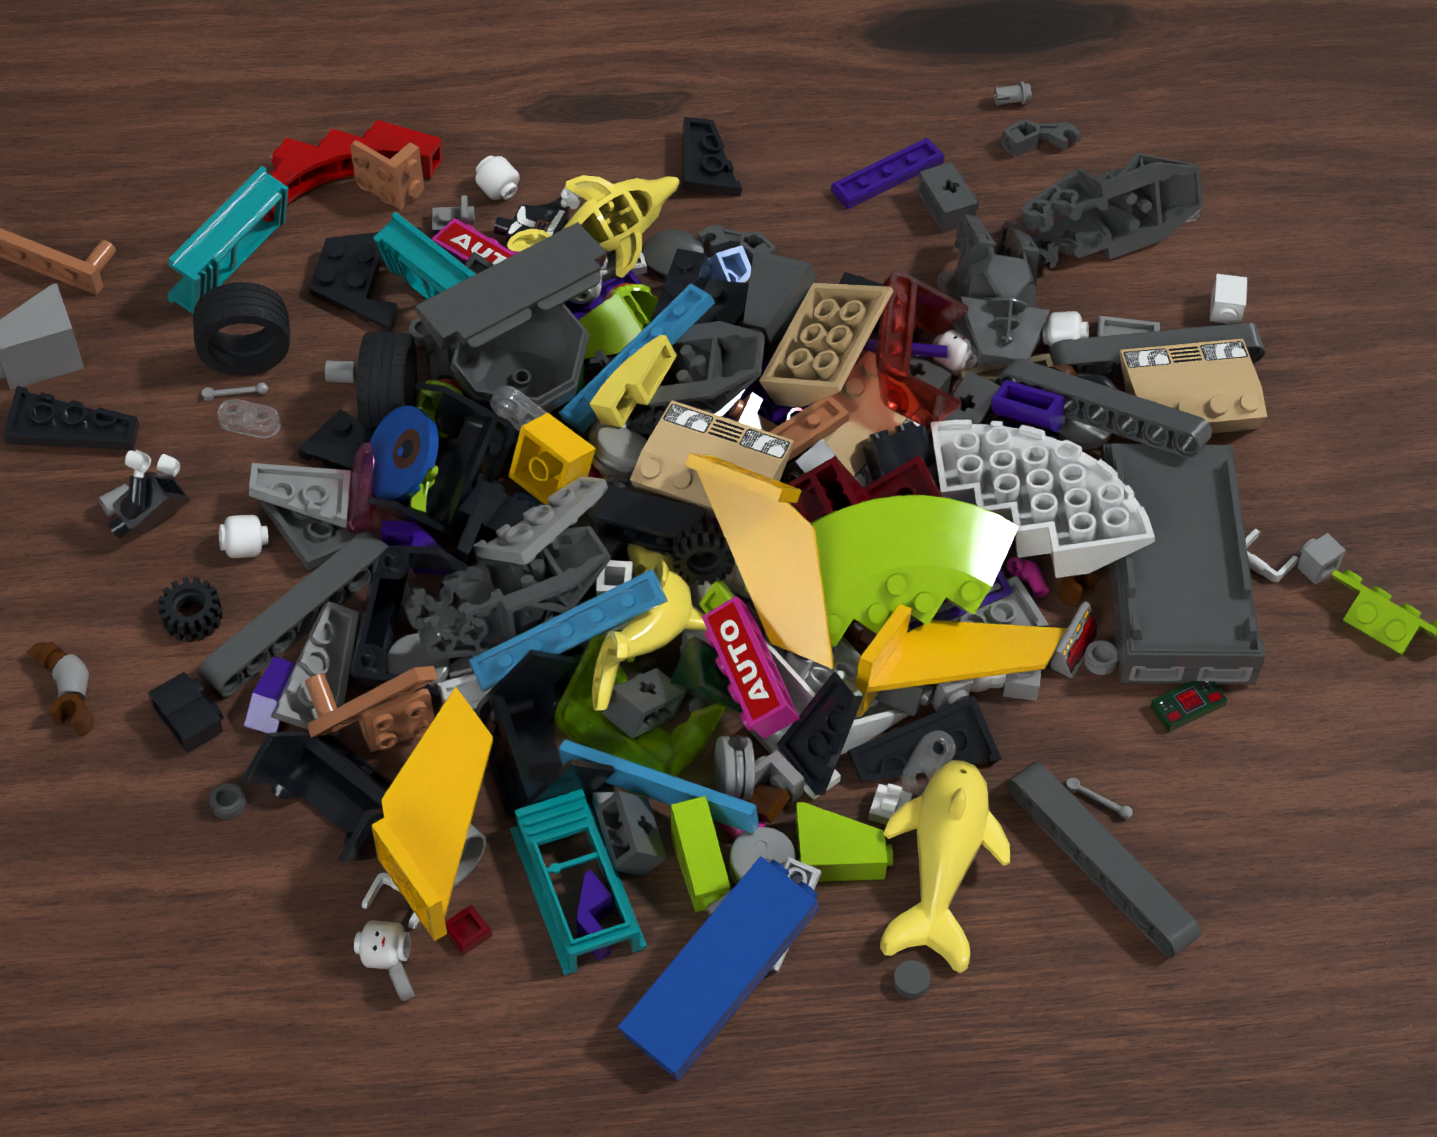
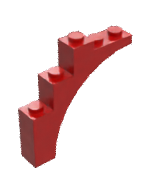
M376 120L370 130L365 131L363 137L331 129L325 139L320 140L318 146L286 137L280 147L276 148L272 154L271 161L274 165V170L270 175L289 187L288 205L298 196L319 185L339 178L354 176L350 144L357 140L388 159H391L411 142L419 147L423 177L431 179L443 161L442 138ZM275 206L261 220L271 222L274 219Z

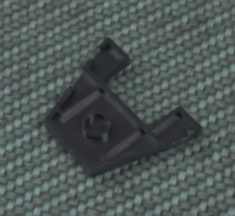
M378 232L326 238L309 286L311 295L341 310H349L357 314L359 319L367 323L371 321L379 325L380 329L385 332H391L398 313L397 303L370 299L383 260L373 239Z

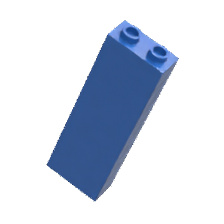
M762 856L757 859L618 1026L621 1034L678 1081L690 1069L820 910L818 900L816 899L818 894L805 882L800 881L797 884L787 876L789 874L788 870L774 859L770 863Z

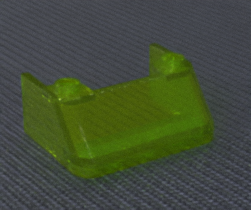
M608 633L593 636L557 706L555 719L558 727L578 744L676 777L702 752L726 706L722 703H717L693 711L688 721L679 724L671 736L657 726L631 739L603 715L604 710L596 711L593 708V676L601 645ZM620 666L617 670L614 686L628 681L625 671Z

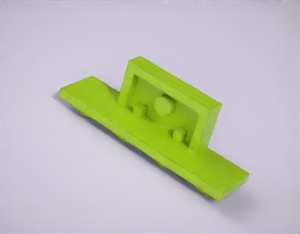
M1335 569L1331 574L1334 580L1359 594L1343 618L1345 623L1402 656L1419 629L1437 639L1436 620L1429 624L1419 618L1422 613L1406 603L1402 607L1390 601L1392 595L1377 586H1374L1372 590L1360 584L1363 579L1348 569H1345L1343 573Z

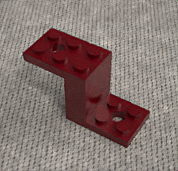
M920 455L865 487L855 479L836 456L788 483V485L802 490L798 502L790 504L811 524L829 513L876 498L902 496L906 493L943 497L924 459Z

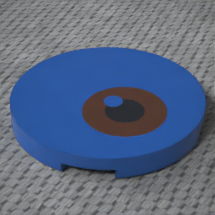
M409 405L398 407L391 411L376 428L366 454L365 476L369 489L377 498L398 503L407 501L421 490L419 485L429 467L434 468L439 445L438 431L435 422L431 421L424 410Z

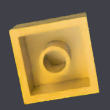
M546 413L521 426L508 477L547 505L549 504V496L580 476L588 477L596 448L552 415Z

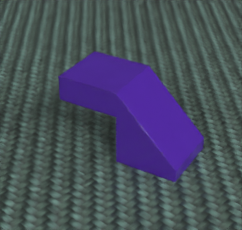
M382 520V541L389 547L399 545L440 548L444 550L416 522ZM413 568L414 573L445 575L447 571Z
M273 657L252 693L244 726L265 733L281 732L284 722L271 718V715L296 662Z
M591 869L584 874L578 908L577 933L579 938L603 930L598 921L613 912L611 893ZM609 945L593 950L591 953L598 961H601L611 954V947Z

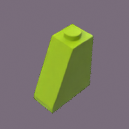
M628 289L617 292L578 320L589 333L584 359L595 357V353L598 350H602L605 355L620 353L650 324Z
M706 796L671 805V841L695 912L707 911V907L730 891V883Z
M805 802L796 803L795 825L798 861L821 870L822 873L818 882L885 879L887 866H893L892 844H886L883 830Z

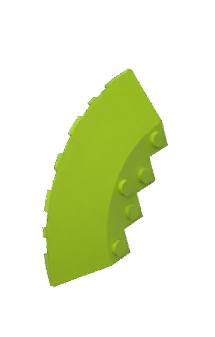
M928 495L876 498L845 507L812 522V525L815 527L831 645L833 647L837 646L853 620L871 632L878 634L899 604L912 608L911 617L927 626L945 599L961 610L974 615L993 586L1019 526L994 512L974 504Z

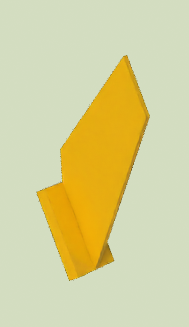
M689 453L685 466L695 469L699 475L770 643L835 669L815 527L790 504L798 502L802 490L711 454Z
M899 604L860 657L855 685L864 696L856 715L862 717L879 691L1045 669L1068 628L931 620L928 626L923 624L907 633L912 608Z
M456 686L381 799L384 818L371 825L379 862L434 941L447 934L445 916L493 743V736Z

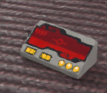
M1084 602L1081 604L1057 646L1050 663L1051 669L1069 678L1075 676L1084 659L1086 648L1090 643L1094 642L1099 633V625L1089 603Z

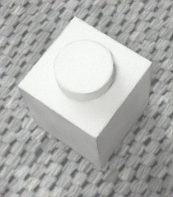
M1216 274L1211 293V322L1224 324L1241 323L1246 307L1247 277Z

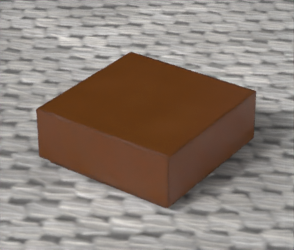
M759 783L753 791L751 799L747 802L756 805L758 820L772 823L788 802L790 796L786 789Z

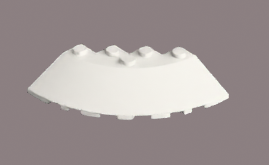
M972 420L931 422L942 496L974 504L1018 525L1019 528L1014 537L1018 558L1051 553L1055 577L1060 578L1091 573L1155 542L1149 517L1144 507H1141L1134 497V491L1129 485L1126 486L1118 478V473L1102 459L1097 461L1095 458L1084 453L1081 446L1069 440L1059 441L1045 436V431L1030 426L1021 425L1019 429L1003 426L1002 421H991V425L972 424Z

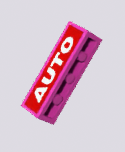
M453 218L431 239L464 265L473 252H476L494 265L518 253L507 249L494 238H488L476 231L471 225L464 224L456 218Z
M735 596L702 616L707 628L703 631V634L709 645L713 649L716 648L719 656L715 658V661L720 671L725 676L728 675L731 684L727 688L737 704L740 703L743 712L740 713V718L748 731L754 730L766 739L800 719L750 608Z

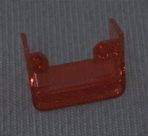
M895 271L883 283V286L891 287L893 293L880 316L876 352L879 394L882 403L887 408L920 425L925 424L926 428L931 429V422L942 421L961 406V400L909 374L913 332L916 329V325L938 336L966 314L968 306L902 271Z

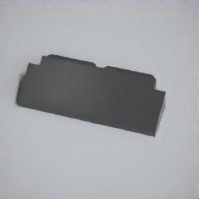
M577 222L416 305L415 311L441 351L447 348L448 338L455 334L463 346L468 344L472 348H479L530 321L532 316L531 310L538 307L541 311H550L597 286L601 280L600 270L604 266L607 252Z

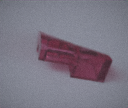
M363 443L356 452L352 463L346 529L351 533H362L367 530L372 532L375 507L367 503L368 498L373 497L371 487L375 460L372 443Z

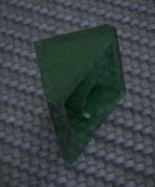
M693 635L687 642L670 684L722 712L740 715L743 709L740 703L737 704L727 688L731 684L728 675L725 676L720 671L715 661V658L719 656L716 648L713 649L708 643Z

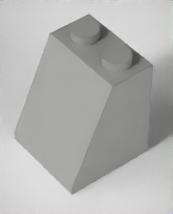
M57 283L48 286L0 319V380L6 378L10 390L16 389L17 386L24 387L84 369L75 335Z

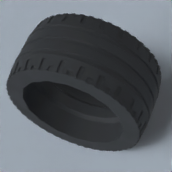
M249 282L227 283L211 289L199 299L194 309L193 334L197 354L206 366L223 374L235 376L255 375L272 369V367L283 361L290 346L289 315L284 300L269 287ZM238 323L255 324L265 327L258 332L247 335H231L219 331L226 326Z
M375 331L366 332L362 338L357 367L358 414L363 426L375 428L394 409L406 405L415 407L417 352L415 339L412 334Z

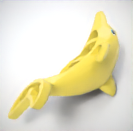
M582 175L566 181L565 189L587 201L574 213L563 229L578 222L606 252L615 250V276L623 278L637 263L642 251L643 232L659 216L662 205L677 190L680 183L679 179L671 176L655 180L635 178L613 184L601 177ZM527 229L512 236L508 241L507 247L511 251L521 252L552 235L543 230Z
M630 543L627 546L628 557L633 562L634 576L637 577L649 570H654L668 602L630 620L621 632L610 631L601 645L593 676L592 703L596 711L607 709L621 661L627 659L628 662H633L636 656L658 650L673 641L685 629L705 631L707 629L702 619L705 613L692 605L687 577L682 579L679 572L675 573L673 557L666 552L648 550L643 546Z
M952 760L934 772L921 796L906 802L890 816L883 834L890 839L917 829L921 902L900 914L888 924L880 941V949L884 955L892 956L908 947L927 945L942 955L954 971L962 973L969 965L970 947L962 928L948 909L981 844L1003 866L1010 864V844L1000 823L989 811L987 783L975 765L968 762Z

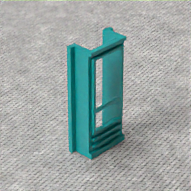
M261 166L168 259V266L184 276L168 293V301L171 303L175 301L194 314L195 305H197V302L204 294L217 286H222L270 237L280 224H285L289 187L266 173L267 169ZM275 206L274 219L271 222L261 220Z
M397 212L391 215L392 220L373 237L388 271L393 275L396 273L398 277L401 275L404 282L408 281L409 285L426 299L476 275Z
M583 789L515 810L516 827L510 828V833L564 976L578 971V955L628 939L633 953L646 949L647 944L619 874L612 867L600 826L591 804L586 802ZM583 831L586 832L594 853L560 864L553 863L550 867L546 868L538 848L539 845ZM596 859L622 924L573 940L549 874H558L563 869Z

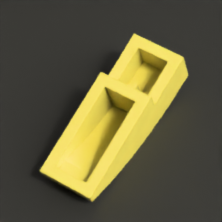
M659 335L641 347L624 361L600 387L589 404L601 424L622 428L637 403L649 404L677 357L666 335Z

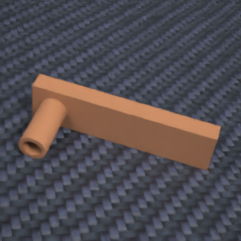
M0 228L1 258L95 295H98L102 290L103 283L100 271L116 253L115 247L106 240L100 241L86 260L82 261Z
M828 396L815 401L770 431V433L794 440L795 443L788 458V461H790L848 422L849 412L832 396Z
M434 666L414 667L340 707L336 705L324 673L306 679L305 684L319 717L306 724L311 737L332 735L362 719V713L365 710L410 694L437 680L438 676Z

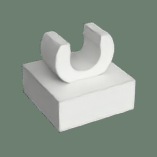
M888 783V786L879 784L868 820L887 825L890 816L906 802L911 801L913 794L902 791V787Z

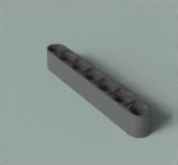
M1237 323L1061 340L1050 346L1049 353L1053 365L1064 363L1071 366L1076 374L1103 375L1106 378L1123 376L1119 351L1123 349L1243 339L1252 363H1256L1264 357L1265 349L1258 327L1255 324Z
M1024 359L1013 360L995 381V384L999 386L1005 380L1064 396V416L1066 418L1182 457L1190 458L1197 455L1212 435L1210 424L1199 416Z
M369 530L360 533L210 654L200 665V677L223 697L231 696L265 669L273 657L282 655L310 632L322 607L327 602L343 605L370 582L372 570L378 558L389 546Z
M1037 761L1031 763L1006 782L1008 792L1019 806L1165 956L1169 958L1175 957L1201 936L1200 927L1195 919L1041 763Z

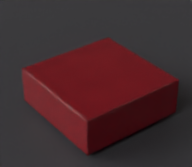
M469 905L445 921L446 936L463 956L493 936L492 929L472 905Z

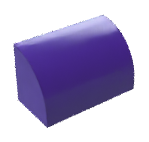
M1005 380L991 399L993 412L998 416L1052 432H1059L1065 426L1064 396Z

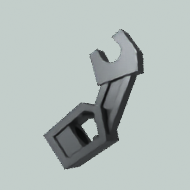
M1024 118L1003 130L1001 145L1015 158L1036 149L1038 140H1047L1049 143L1064 150L1068 145L1067 138H1070L1076 144L1080 142L1082 133L1073 124L1062 121L1060 124L1033 123Z
M711 225L698 233V239L702 245L706 241H712L709 243V251L712 254L728 250L729 247L735 248L742 245L751 267L753 255L756 251L777 255V247L760 231L744 233L721 228L720 225Z

